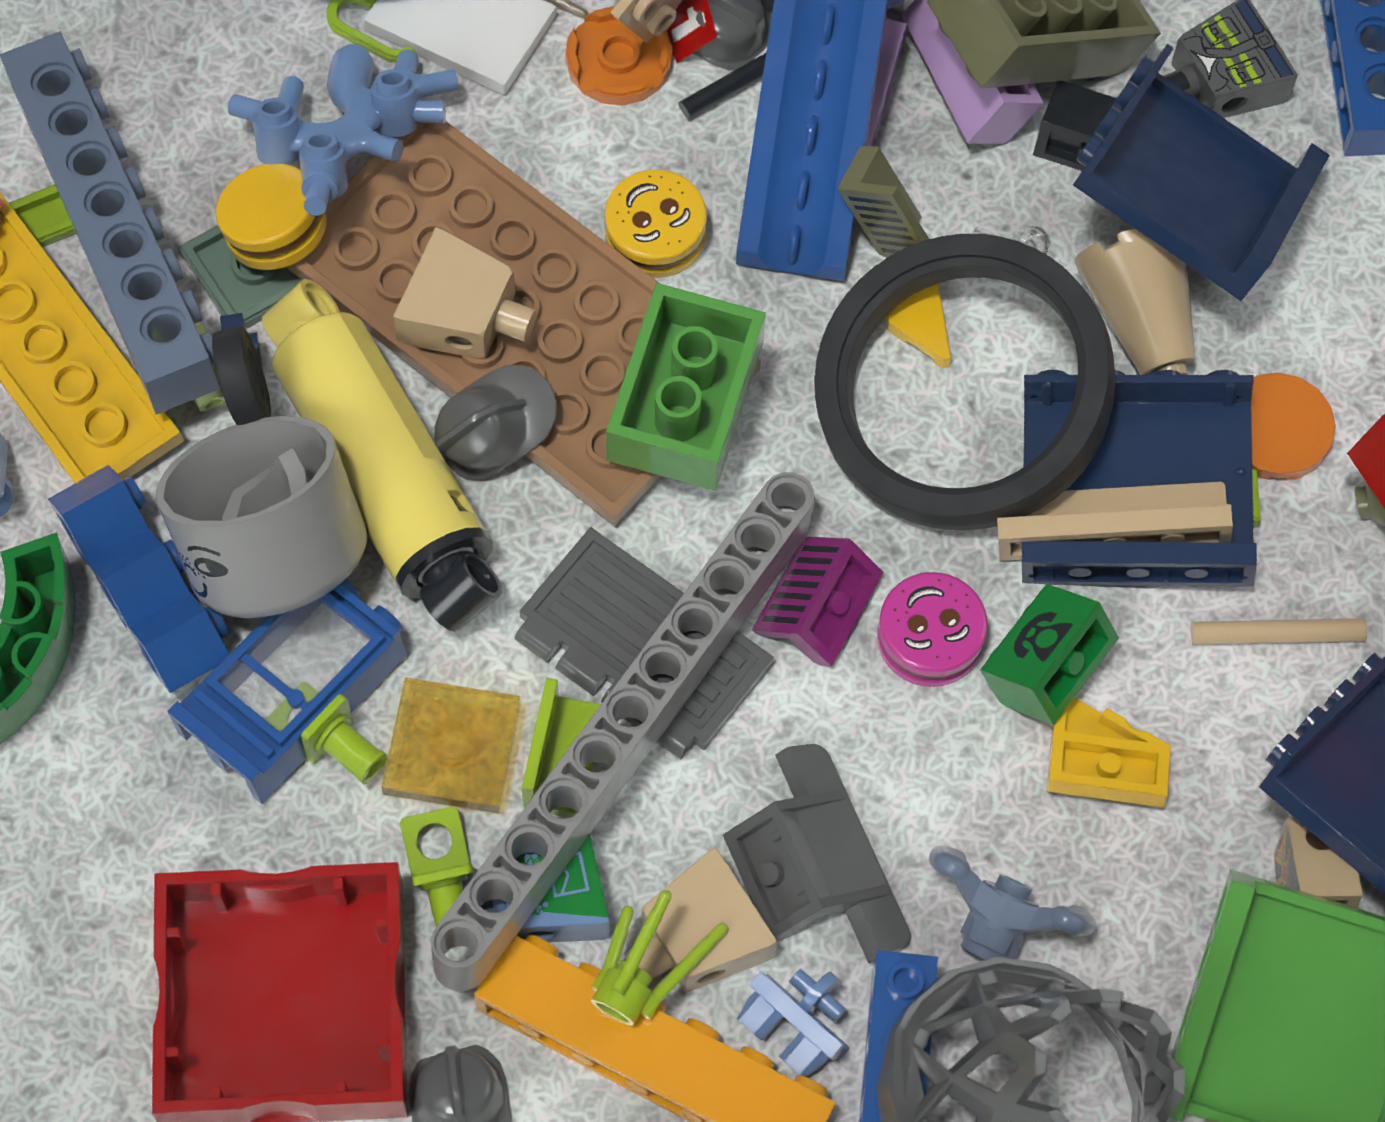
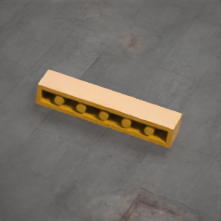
M529 934L525 940L515 936L474 994L476 1009L481 1013L688 1122H830L833 1117L836 1102L827 1098L829 1091L824 1086L802 1075H797L794 1080L773 1070L774 1062L759 1051L749 1047H742L739 1052L719 1042V1033L707 1024L692 1018H688L687 1022L683 1023L664 1013L666 1006L662 1002H660L651 1020L639 1015L632 1026L608 1016L590 1001L596 992L591 987L601 969L585 962H581L579 967H576L557 957L559 951L556 947L535 935Z

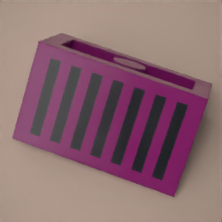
M806 537L794 553L755 622L752 631L762 637L789 639L812 662L820 666L832 667L884 572L850 538Z

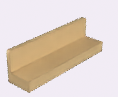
M1222 482L1064 491L1056 499L1027 516L997 518L999 561L1022 560V542L1231 543L1233 528L1231 504H1227L1225 484Z

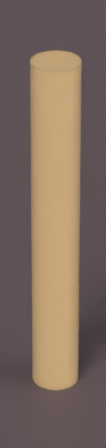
M1364 618L1191 622L1190 631L1192 645L1356 642L1366 640L1367 625Z

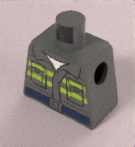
M1236 0L1184 33L1177 41L1171 62L1175 71L1163 75L1166 79L1223 118L1288 102L1298 76L1251 0Z

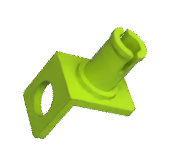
M302 683L296 688L303 692L305 701L308 703L318 694L307 683ZM340 693L302 732L301 739L307 756L306 759L314 765L324 754L328 753L354 774L362 784H366L382 769L387 760V754L377 749L351 727L353 718L349 701ZM287 699L267 719V722L279 732L286 727L289 715L294 710L289 706Z
M447 807L404 817L400 821L413 885H420L421 890L427 889L435 926L439 924L464 890L462 881L468 880L467 874L473 873L459 811L456 807ZM438 823L449 830L452 836V845L445 856L431 859L425 857L419 851L417 836L424 826Z

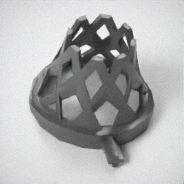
M994 957L941 974L902 1010L888 1036L877 1085V1095L881 1122H929L928 1116L947 1095L975 1115V1122H1069L1059 1108L1027 1099L1047 1073V1054L1028 1040L1061 1023L1072 1012L1070 1004H1080L1084 1007L1116 1049L1132 1101L1131 1122H1167L1184 1097L1185 1068L1167 1055L1172 1031L1155 1010L1124 1001V992L1113 989H1092L1074 975L1051 964ZM1000 981L1036 987L1037 989L1027 995L988 1001L983 986ZM966 995L968 1008L943 1016ZM1025 1005L1039 1008V1010L1010 1023L999 1008ZM971 1018L978 1044L949 1070L924 1051L932 1031ZM1132 1024L1147 1030V1035L1145 1036ZM1005 1054L1020 1066L999 1092L967 1077L968 1074L992 1055ZM919 1069L935 1083L925 1097ZM1162 1081H1163V1082L1166 1084V1086L1164 1087V1089H1163V1091H1162V1093H1161V1095H1160V1097H1159L1160 1089H1161V1084H1162Z

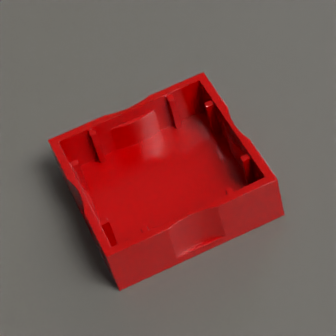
M398 862L320 865L284 873H257L242 869L154 873L153 957L159 979V1001L153 1025L152 1115L156 1122H326L408 1117L403 880Z

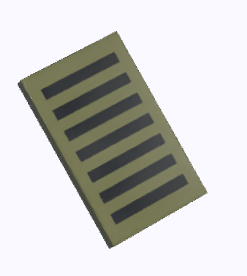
M861 145L837 190L878 254L887 258L908 246L928 240L929 237L919 223L922 217L881 149L879 147Z

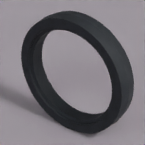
M954 234L924 240L890 255L874 266L857 281L837 306L825 329L816 359L814 388L817 413L826 442L843 472L857 488L886 510L910 522L944 530L966 531L998 526L997 518L1027 516L1056 499L1074 483L1095 456L1105 436L1114 405L1115 367L1110 336L1096 304L1081 284L1067 269L1038 249L1016 240L988 234ZM961 278H990L1015 284L1027 289L1049 304L1067 325L1075 343L1078 360L1077 388L1069 415L1061 430L1048 447L1031 463L1003 479L988 484L966 488H942L913 481L895 472L879 460L867 447L856 420L854 408L855 374L861 354L871 334L897 305L913 294L932 285Z

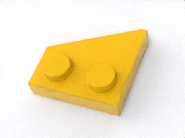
M1074 698L1056 723L1052 725L1046 791L1164 808L1168 796L1171 745L1148 731H1140L1133 728L1127 719L1107 707L1101 713L1079 699Z

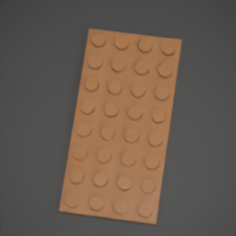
M446 120L445 123L418 122V127L414 132L401 137H392L403 142V153L397 162L373 156L348 180L346 192L327 205L325 211L326 229L320 243L304 259L286 268L301 280L309 279L316 282L332 297L339 310L360 318L372 336L450 397H453L487 373L505 365H524L540 372L551 384L557 400L556 420L549 436L525 456L616 526L661 477L657 474L606 461V430L655 284L659 282ZM435 228L452 234L508 265L514 271L515 295L513 302L537 310L535 326L526 342L498 332L488 355L482 359L397 342L393 316ZM759 358L753 377L760 371L761 360Z

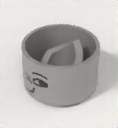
M294 416L266 417L255 422L233 425L218 431L191 446L175 459L166 469L157 486L156 501L194 593L205 606L223 615L238 618H258L285 613L305 606L340 585L357 567L366 547L367 532L365 522L334 438L330 431L322 424L307 418Z

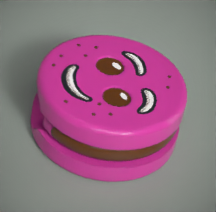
M926 572L910 576L902 580L890 591L882 605L877 629V642L880 654L887 666L907 682L925 687H939L952 684L966 676L980 658L987 633L986 611L977 593L968 584L954 576L938 572Z

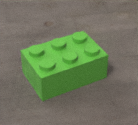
M656 283L606 430V461L716 491L763 346L766 312Z

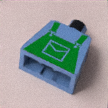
M590 834L516 936L525 940L527 935L531 934L549 943L594 941L610 938V921ZM524 853L516 858L519 863L524 865H535L544 859L536 853ZM491 899L480 907L490 913H499L506 910L510 905L500 899Z

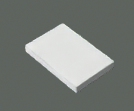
M377 0L364 18L365 31L399 47L404 48L408 46L414 49L417 55L448 70L454 69L457 74L505 96L554 21L557 13L556 6L544 0Z

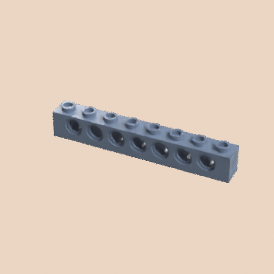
M61 31L0 54L12 89L155 414L157 415L219 390L220 387L213 369L215 363L212 350V336L210 332L199 335L194 325L203 321L197 303L190 289L181 293L178 290L175 282L184 278L171 247L161 251L158 246L157 240L165 237L153 207L150 206L142 210L138 202L139 199L146 197V194L134 166L126 169L122 167L120 160L128 157L116 126L105 129L102 120L110 116L98 87L89 90L86 88L84 82L92 79V76L80 48L70 51Z

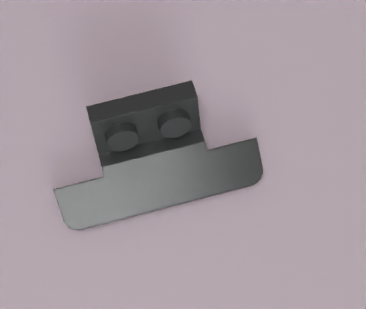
M818 744L786 747L777 753L775 757L794 798L774 801L723 834L753 905L777 941L788 938L827 913L845 911L868 964L874 962L877 950L899 952L908 944L910 930L830 754Z

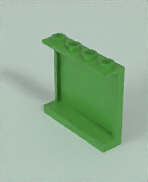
M1230 869L1171 1054V1058L1185 1068L1186 1082L1184 1097L1170 1118L1182 1121L1184 1114L1188 1113L1217 1122H1385V917ZM1164 1082L1162 1083L1159 1097L1166 1086Z

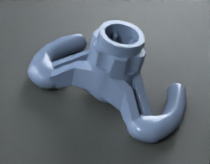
M937 846L930 852V865L937 872L953 880L970 909L960 933L965 935L961 947L982 959L987 960L994 957L1008 958L1009 956L1015 958L1025 935L1060 929L1071 935L1085 937L1092 934L1096 928L1094 917L1078 905H1071L1069 907L1057 906L1055 908L1038 907L1039 905L1029 899L1033 889L1013 878L999 874L996 883L988 880L981 881L971 871L965 854L958 849L948 846Z

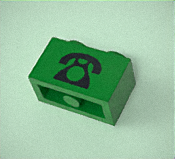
M1046 584L1032 603L1024 610L1022 616L998 647L993 650L980 671L1002 705L1054 725L1118 641L1119 636L1100 602Z

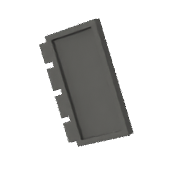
M590 527L520 609V618L525 622L518 629L514 639L546 663L551 660L560 648L564 649L566 652L559 659L555 669L592 696L596 694L607 680L612 685L604 694L601 700L603 703L684 593ZM698 631L683 633L685 637L690 639L706 637V635ZM737 631L657 743L680 760L694 744L704 750L774 664V656ZM656 674L650 677L653 681L659 683H668L674 680L672 676L667 674ZM624 718L635 727L642 724L636 718Z

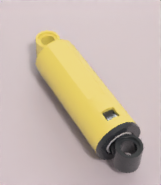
M303 279L262 316V324L266 333L278 346L272 358L274 373L298 415L322 424L332 434L364 519L366 532L402 595L408 598H421L425 608L440 625L453 632L459 631L502 594L498 577L485 562L493 549L492 540L362 320L350 313L340 312L335 301L321 286L309 279Z

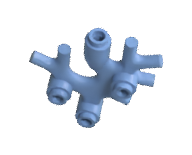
M349 44L336 50L332 56L327 77V90L331 101L339 110L344 112V115L339 119L327 123H313L300 119L297 116V110L303 93L304 83L296 76H288L283 80L277 98L259 101L238 94L232 95L228 103V113L235 117L253 121L257 157L262 163L291 164L299 158L302 176L301 190L305 197L304 208L309 214L319 216L325 213L328 203H331L346 192L348 188L346 163L351 158L360 154H369L397 162L403 153V142L391 137H401L414 132L418 127V122L445 123V101L419 99L457 91L459 85L454 69L423 75L416 74L419 61L417 54L411 50H403L397 56L395 68L379 73L376 76V81L372 84L371 89H369L374 71L373 58L364 47L357 44Z

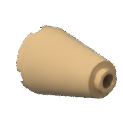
M1135 228L1116 234L1118 242L1110 245L1105 251H1103L1099 241L1078 253L1074 260L1080 276L1139 374L1150 375L1158 370H1174L1182 375H1187L1186 366L1195 361L1187 264Z

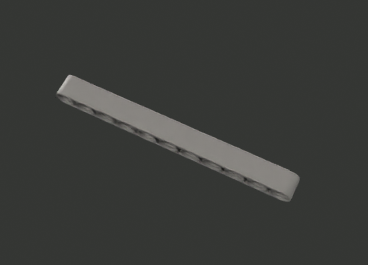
M783 472L774 475L766 482L436 926L431 938L433 971L437 980L444 987L453 991H467L475 988L485 979L582 846L588 835L598 824L807 537L811 528L815 497L810 481L804 476L793 472ZM790 506L795 508L796 511L785 512L779 510L778 507ZM750 547H760L765 549L767 552L762 554H755L749 552L746 549ZM719 589H730L735 591L737 594L732 596H722L720 594H717L715 591ZM698 631L706 635V637L690 639L685 637L683 633ZM656 674H667L672 676L674 680L668 683H659L653 681L650 677ZM626 717H633L640 720L642 724L637 727H625L620 725L618 721ZM591 762H602L610 768L601 773H594L585 769L584 766ZM558 807H569L574 809L577 814L568 819H560L553 816L550 812ZM524 853H536L544 858L535 865H524L516 860L519 855ZM491 899H500L510 905L506 910L499 913H490L480 907ZM457 946H465L475 952L471 958L464 961H454L445 956L450 949Z

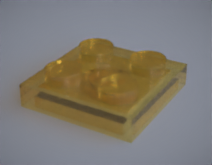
M405 677L381 786L383 795L500 813L521 707L520 696Z

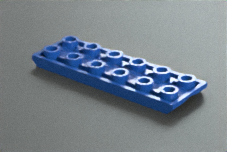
M774 0L736 251L737 265L845 281L855 216L837 188L860 146H866L888 0Z

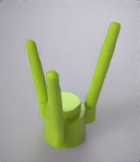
M663 890L660 893L626 961L621 960L619 962L634 914L631 906H625L615 927L602 970L591 987L596 992L590 1001L608 1016L627 1025H634L639 1015L651 1020L660 1002L727 933L728 926L725 923H719L651 991L648 986L653 978L638 966L663 918L672 894L669 890Z

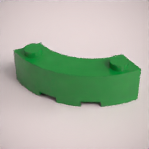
M57 532L0 552L5 573V595L0 613V745L13 736L43 704L57 682L72 643L76 609L74 581L68 558Z

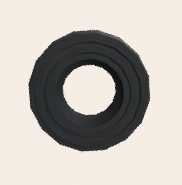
M238 326L214 333L212 337V350L216 373L226 405L236 425H244L271 417V403L264 372L255 346L246 329Z

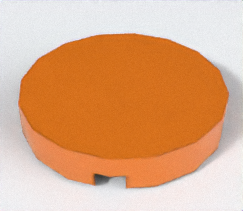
M611 6L593 11L584 17V22L576 30L575 27L573 28L567 39L565 63L571 81L584 95L602 104L624 106L641 102L660 90L670 74L672 46L667 31L659 36H653L646 43L610 13L615 7Z
M1280 372L1254 376L1251 400L1252 469L1257 470V477L1270 480L1271 477L1278 479L1286 478L1285 481L1300 479L1316 470L1332 447L1336 424L1331 405L1318 388L1301 377Z

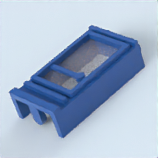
M348 578L326 595L305 606L285 613L267 616L181 703L177 701L167 711L180 736L187 741L193 735L203 744L208 756L219 768L226 771L230 766L242 776L252 796L261 804L307 758L301 734L332 700L341 693L348 699L352 712L407 656L400 632L403 630L400 622L384 607L378 605L373 610L360 600L361 594Z

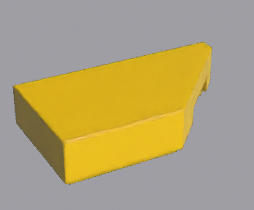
M935 284L901 302L887 314L885 319L888 332L904 343L910 342L933 358V363L940 368L950 367L951 355L939 286Z

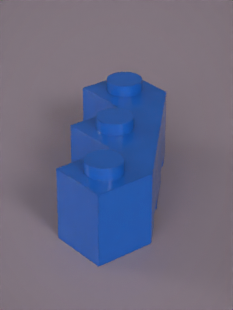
M107 465L48 498L75 549L84 563L88 564L93 571L104 595L125 628L128 627L136 639L145 660L169 693L174 692L215 668L229 655L222 641V638L230 634L224 620L218 612L208 607L204 608L189 592L180 575L185 570L174 543L171 539L162 543L147 526L139 511L147 506V502L131 476L122 480Z

